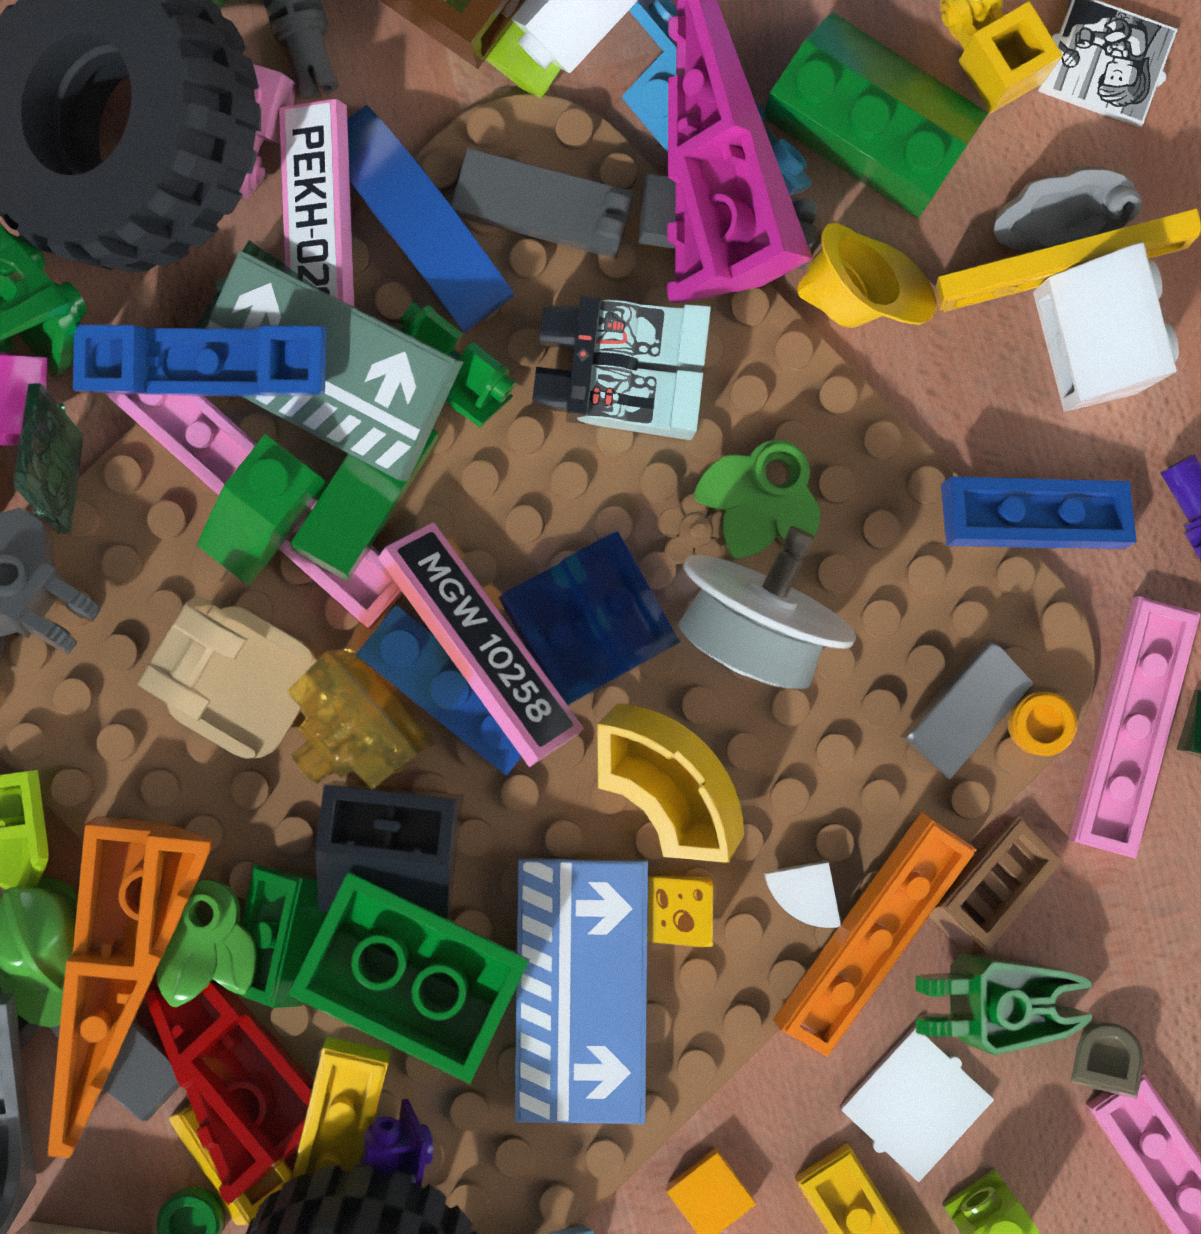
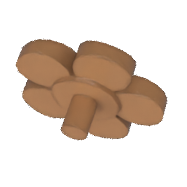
M694 493L683 498L681 511L676 508H668L660 514L658 519V528L664 535H677V537L670 539L665 546L667 558L676 564H684L687 557L692 554L720 558L722 554L718 542L711 538H723L722 517L724 512L715 511L706 516L709 507L695 501Z

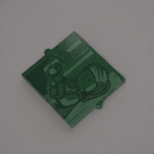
M28 383L13 487L34 508L35 517H43L58 534L71 533L84 434L66 414L63 403H57L41 383Z

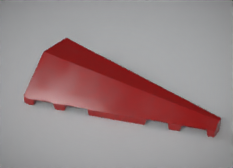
M155 972L145 994V999L178 1085L185 1088L197 1118L199 1128L196 1132L201 1145L209 1150L222 1183L218 1188L221 1197L227 1205H230L299 1149L315 1081L234 993L226 991L227 988L212 979L209 985L194 999L178 1007H172L163 997L158 987Z

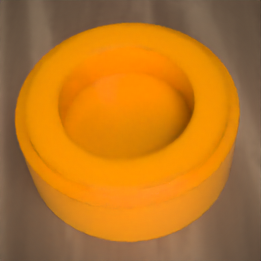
M1031 692L1022 696L1010 710L1008 730L1013 742L1021 750L1033 755L1052 756L1064 751L1072 743L1077 731V717L1073 707L1064 697L1053 692Z

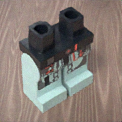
M580 296L579 307L568 305L543 307L539 345L574 349L572 371L536 366L532 403L553 411L567 412L566 422L588 423L614 429L692 440L697 432L703 373L700 372L705 363L711 307L684 305V308L640 305L618 300L600 301V298Z

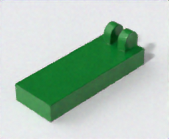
M432 429L409 481L397 480L348 454L291 541L292 550L349 582L438 442V432Z

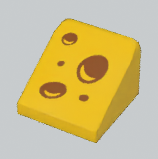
M648 876L647 942L712 947L713 880L711 877Z

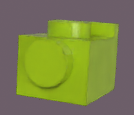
M995 1169L942 1203L961 1234H1040L1019 1200L1003 1182Z

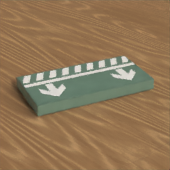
M239 250L205 329H258V326L326 327L325 395L244 398L395 479L409 481L463 362L275 266Z

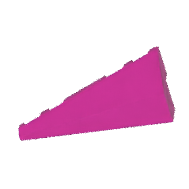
M677 0V16L669 18V37L676 41V76L668 78V178L676 182L675 222L667 223V241L675 245V281L667 282V294L669 301L684 303L762 287L809 262L813 257L718 1Z

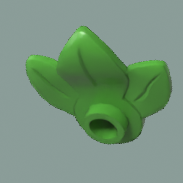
M785 440L767 441L758 446L750 456L728 455L713 463L702 475L695 489V501L707 507L725 510L722 517L723 539L729 554L734 559L746 558L761 552L778 535L784 541L790 526L805 530L815 537L820 523L819 505L806 487L810 476L808 460L799 447ZM778 462L784 466L786 479L783 484H774L769 481L766 476L768 463Z
M212 879L196 882L156 970L158 987L163 997L172 1007H178L194 999L209 985L212 979L239 995L246 994L254 981L257 966L256 942L252 935L238 923L240 918L239 901L233 890L223 882ZM202 901L209 903L213 909V919L208 925L200 922L197 917V907Z

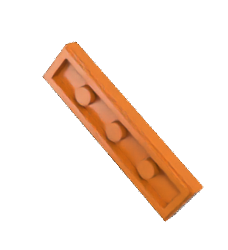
M921 812L841 923V927L836 930L773 1018V1021L780 1030L828 1057L977 849L924 812Z

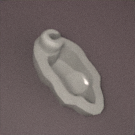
M1073 167L1062 175L1046 176L1028 181L1019 195L1007 202L997 212L993 224V233L998 242L1007 247L1034 252L1121 229L1128 221L1138 216L1142 207V198L1135 189L1133 182L1123 174L1101 167Z

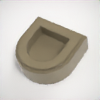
M1103 1023L1091 1027L1082 1035L1078 1042L1071 1083L1137 1099L1143 1067V1051L1139 1041L1128 1029L1117 1024Z

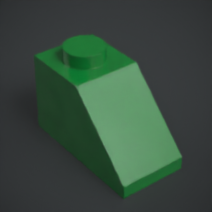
M264 434L222 487L197 542V546L246 585L250 586L329 484L273 439Z

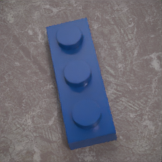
M951 476L941 484L946 546L1126 549L1137 542L1130 481Z
M396 604L356 655L507 776L522 756L433 633Z

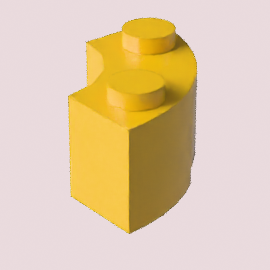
M618 703L597 724L598 788L621 794L644 810L658 831L663 857L728 863L744 837V825L735 787L720 760L696 734L679 722L651 709Z

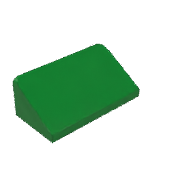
M254 864L241 925L252 935L256 942L257 966L254 981L249 991L240 996L272 1008L299 1007L305 1004L288 994L324 922L326 911H319L317 876Z

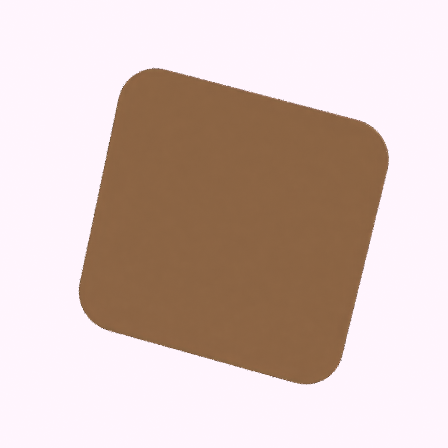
M534 94L498 98L466 111L443 128L413 158L450 206H452L467 148L632 191L633 201L622 235L618 257L614 259L460 218L515 295L464 334L365 203L351 216L354 307L400 330L404 326L399 323V320L412 303L415 302L422 308L430 305L437 314L463 333L455 347L457 352L462 355L466 347L474 342L499 363L506 365L510 369L508 376L517 382L510 393L513 395L511 401L481 428L464 415L455 411L445 401L433 427L438 432V442L372 546L381 553L388 545L434 522L585 729L531 767L521 757L506 776L356 655L396 604L428 628L404 593L372 629H368L279 549L251 585H246L197 546V542L219 495L138 423L134 424L62 493L63 496L60 495L58 507L61 510L58 530L42 514L37 517L43 522L53 540L55 568L62 581L93 600L102 608L92 622L76 616L65 606L55 601L46 613L45 619L52 623H57L68 630L77 641L69 655L54 648L33 634L28 639L18 632L1 637L5 638L0 662V757L16 773L38 770L42 801L82 843L84 841L85 824L96 816L162 822L213 839L211 852L197 881L212 879L229 886L239 901L240 918L238 923L240 924L254 864L317 876L316 845L323 785L333 781L463 795L449 920L516 953L519 858L647 859L648 876L711 877L713 880L712 947L647 942L645 1124L515 1122L517 987L470 1084L306 1003L299 1007L272 1008L235 994L314 1081L326 1036L390 1050V1058L374 1121L381 1116L399 1119L402 1099H409L419 1123L428 1126L433 1140V1159L431 1164L425 1165L422 1187L425 1188L429 1183L443 1192L447 1197L445 1204L450 1208L458 1205L472 1222L471 1231H476L479 1234H551L553 1231L570 1227L593 1213L780 1030L773 1021V1018L839 927L813 926L790 915L771 894L763 872L824 860L828 861L840 923H842L921 812H924L970 843L1060 754L1039 756L1021 750L1013 742L1009 734L1008 712L951 779H947L900 737L983 641L993 640L1031 679L1034 684L1024 695L1031 692H1053L1064 697L1076 713L1077 731L1086 715L1095 677L1094 647L1088 623L1079 603L1062 580L1029 547L946 546L941 484L951 476H959L769 283L762 287L684 303L669 301L667 282L675 281V249L638 243L644 182L648 174L662 175L617 129L595 112L565 99L547 95L539 98ZM580 296L600 298V301L618 300L640 305L684 308V305L711 307L705 363L700 372L703 373L697 432L692 440L614 429L588 423L566 422L567 412L553 411L534 405L532 398L536 366L572 371L574 349L539 345L543 307L564 305L579 307ZM205 396L255 442L258 443L263 435L266 434L328 484L349 454L244 397ZM771 440L791 442L803 451L810 468L809 481L806 487L815 498L820 509V523L815 539L807 555L802 557L803 564L791 587L833 611L849 624L856 634V640L849 648L822 647L811 685L804 689L779 687L739 674L704 653L682 633L679 628V621L701 590V587L687 575L684 570V564L673 563L665 554L666 543L670 539L677 537V535H664L658 528L660 514L668 508H676L681 511L683 498L686 495L695 493L699 480L713 463L728 455L750 456L758 446ZM770 462L766 467V476L774 484H783L786 479V470L782 464ZM709 507L706 516L715 511L724 512L725 510ZM778 535L761 552L746 558L734 559L729 554L723 538H711L717 541L721 547L722 554L719 559L745 566L764 575H768L779 550L783 549V540ZM194 597H203L222 609L238 606L251 611L303 642L314 652L318 661L319 677L312 693L282 743L274 752L262 758L245 759L230 753L175 720L170 715L165 701L137 685V682L185 602ZM618 703L651 709L679 722L696 734L720 760L735 787L744 825V837L728 863L663 857L658 831L644 810L621 794L598 788L597 724ZM202 901L197 907V917L205 925L212 921L213 909L209 903ZM328 911L325 912L324 920L328 914Z

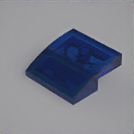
M618 530L564 558L557 565L504 592L498 598L526 649L567 705L680 643Z

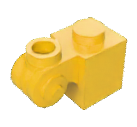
M939 0L941 18L944 25L964 49L958 62L990 114L1043 84L1063 56L1030 1L1005 15L1001 11L1003 0Z

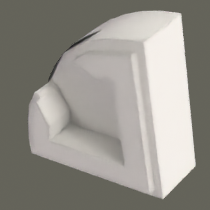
M824 860L763 872L771 894L790 915L813 926L841 927L828 861Z

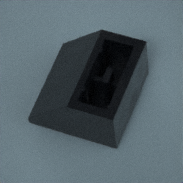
M333 781L324 784L316 845L319 911L329 912L347 873L350 871L449 919L463 795L345 781Z

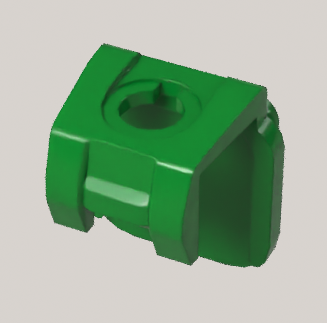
M0 223V340L18 334L37 356L47 358L49 374L52 377H57L71 367L74 334L77 331L76 325H80V318L87 314L85 301L70 282L63 281L58 284L52 281L42 270L45 267V259L42 252L26 243L20 235L16 236L10 233Z

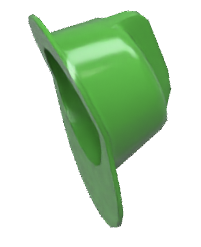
M46 876L41 877L38 888L10 887L2 891L0 898V986L3 993H15L17 1015L30 1024L52 1028L60 1026L66 961L73 954L78 893L61 879Z

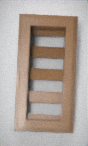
M1020 815L1015 816L966 864L929 917L965 953H987L1064 860ZM1012 845L1035 866L1029 873L1007 852ZM995 865L1016 884L1012 890L991 870ZM978 885L998 903L993 909L974 891ZM961 905L979 921L978 924L960 907Z

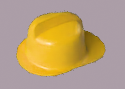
M837 222L825 225L821 232L822 248L812 259L808 266L807 274L797 286L800 298L824 311L834 322L846 328L861 326L882 316L915 325L923 324L932 319L937 309L936 296L929 280L917 264L903 252L892 246L858 234Z

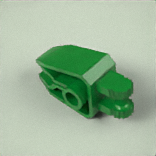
M962 952L950 965V973L920 974L916 976L917 993L931 997H943L950 994V1014L928 1013L924 1016H917L916 1033L929 1037L957 1036L963 1043L992 1055L1068 1038L1092 1021V1014L1072 1007H1054L1048 1004H1055L1057 997L1063 992L1091 988V981L1085 977L1035 962Z

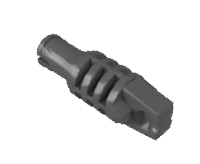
M263 0L275 40L288 49L299 85L300 97L305 99L320 97L318 85L320 87L323 86L326 94L337 90L339 87L338 80L334 76L323 40L327 33L328 21L322 1Z

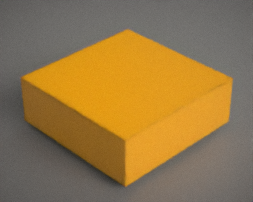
M716 1147L665 1186L666 1193L697 1234H719L756 1205L753 1195Z

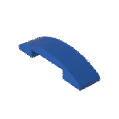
M366 105L347 119L350 186L364 200L423 277L435 297L465 334L515 295L488 255L434 183L385 123Z
M76 325L77 331L74 334L73 391L227 397L325 395L326 327L258 326V329L143 328L136 325Z

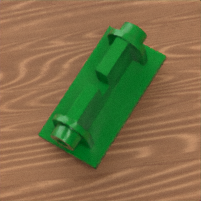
M414 302L405 310L399 320V323L404 326L400 331L463 362L446 402L455 411L464 415L481 428L513 398V395L510 393L517 382L508 376L510 369L506 365L499 363L474 342L466 347L462 355L457 352L455 347L463 333L437 314L430 305L422 308Z

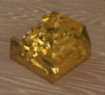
M354 649L326 651L287 691L301 707V712L306 717L304 722L298 727V730L305 736L307 741L292 753L291 756L298 768L314 783L318 784L333 770L340 778L354 772L360 780H364L373 789L391 774L404 770L436 745L368 665L356 655Z

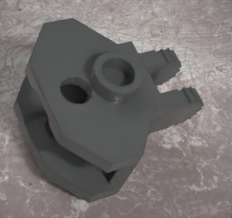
M21 508L0 513V637L18 632L28 639L33 634L54 648L69 655L77 641L68 630L57 623H52L45 619L46 613L57 601L76 616L93 622L102 608L82 592L62 581L55 568L53 540L41 520Z

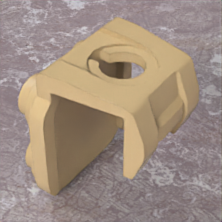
M194 597L185 602L137 682V685L165 701L170 715L175 720L230 753L245 759L262 758L274 752L282 743L316 685L319 677V665L314 652L307 645L251 611L238 606L222 609L203 597Z

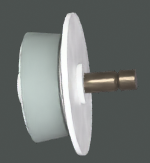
M790 526L782 543L783 549L779 550L768 575L727 560L705 555H691L687 557L684 563L685 572L701 587V590L679 621V628L696 647L739 674L779 687L808 688L811 685L822 647L849 648L856 640L854 630L841 617L821 603L791 587L803 564L802 557L807 555L815 539L812 534L805 530Z

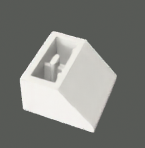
M1144 243L1128 246L1048 277L1033 291L1064 412L1136 395L1177 372L1175 366L1179 356L1177 336L1170 324H1164L1158 301L1162 294L1161 275L1156 263L1153 260H1148Z

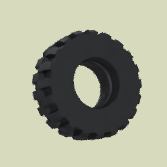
M18 0L15 4L6 6L0 15V216L10 229L18 231L26 243L40 251L55 254L60 258L108 270L116 269L128 273L146 272L156 265L165 267L177 262L189 254L188 248L190 246L200 247L219 230L218 222L225 214L229 215L234 211L243 195L239 190L246 174H252L257 157V152L253 150L256 131H261V107L255 99L254 90L259 88L252 60L242 54L246 50L243 38L234 23L223 17L216 3L212 0ZM129 74L132 100L128 123L120 142L110 156L102 162L99 150V126L102 113L115 87Z

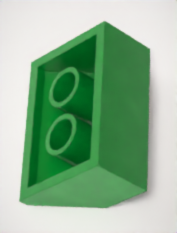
M831 12L805 39L770 91L765 108V120L919 219L988 115V112L834 12Z
M349 871L288 995L470 1084L530 959Z

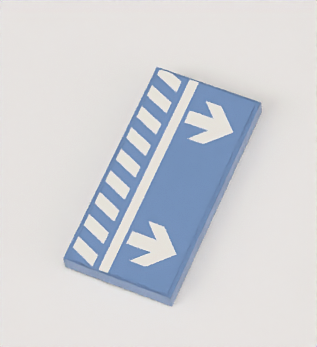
M519 858L517 953L530 960L517 985L515 1122L645 1124L647 859Z

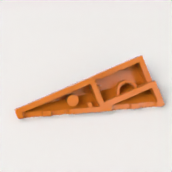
M96 816L85 824L73 954L66 961L47 1156L70 1158L211 852L213 839L155 821Z

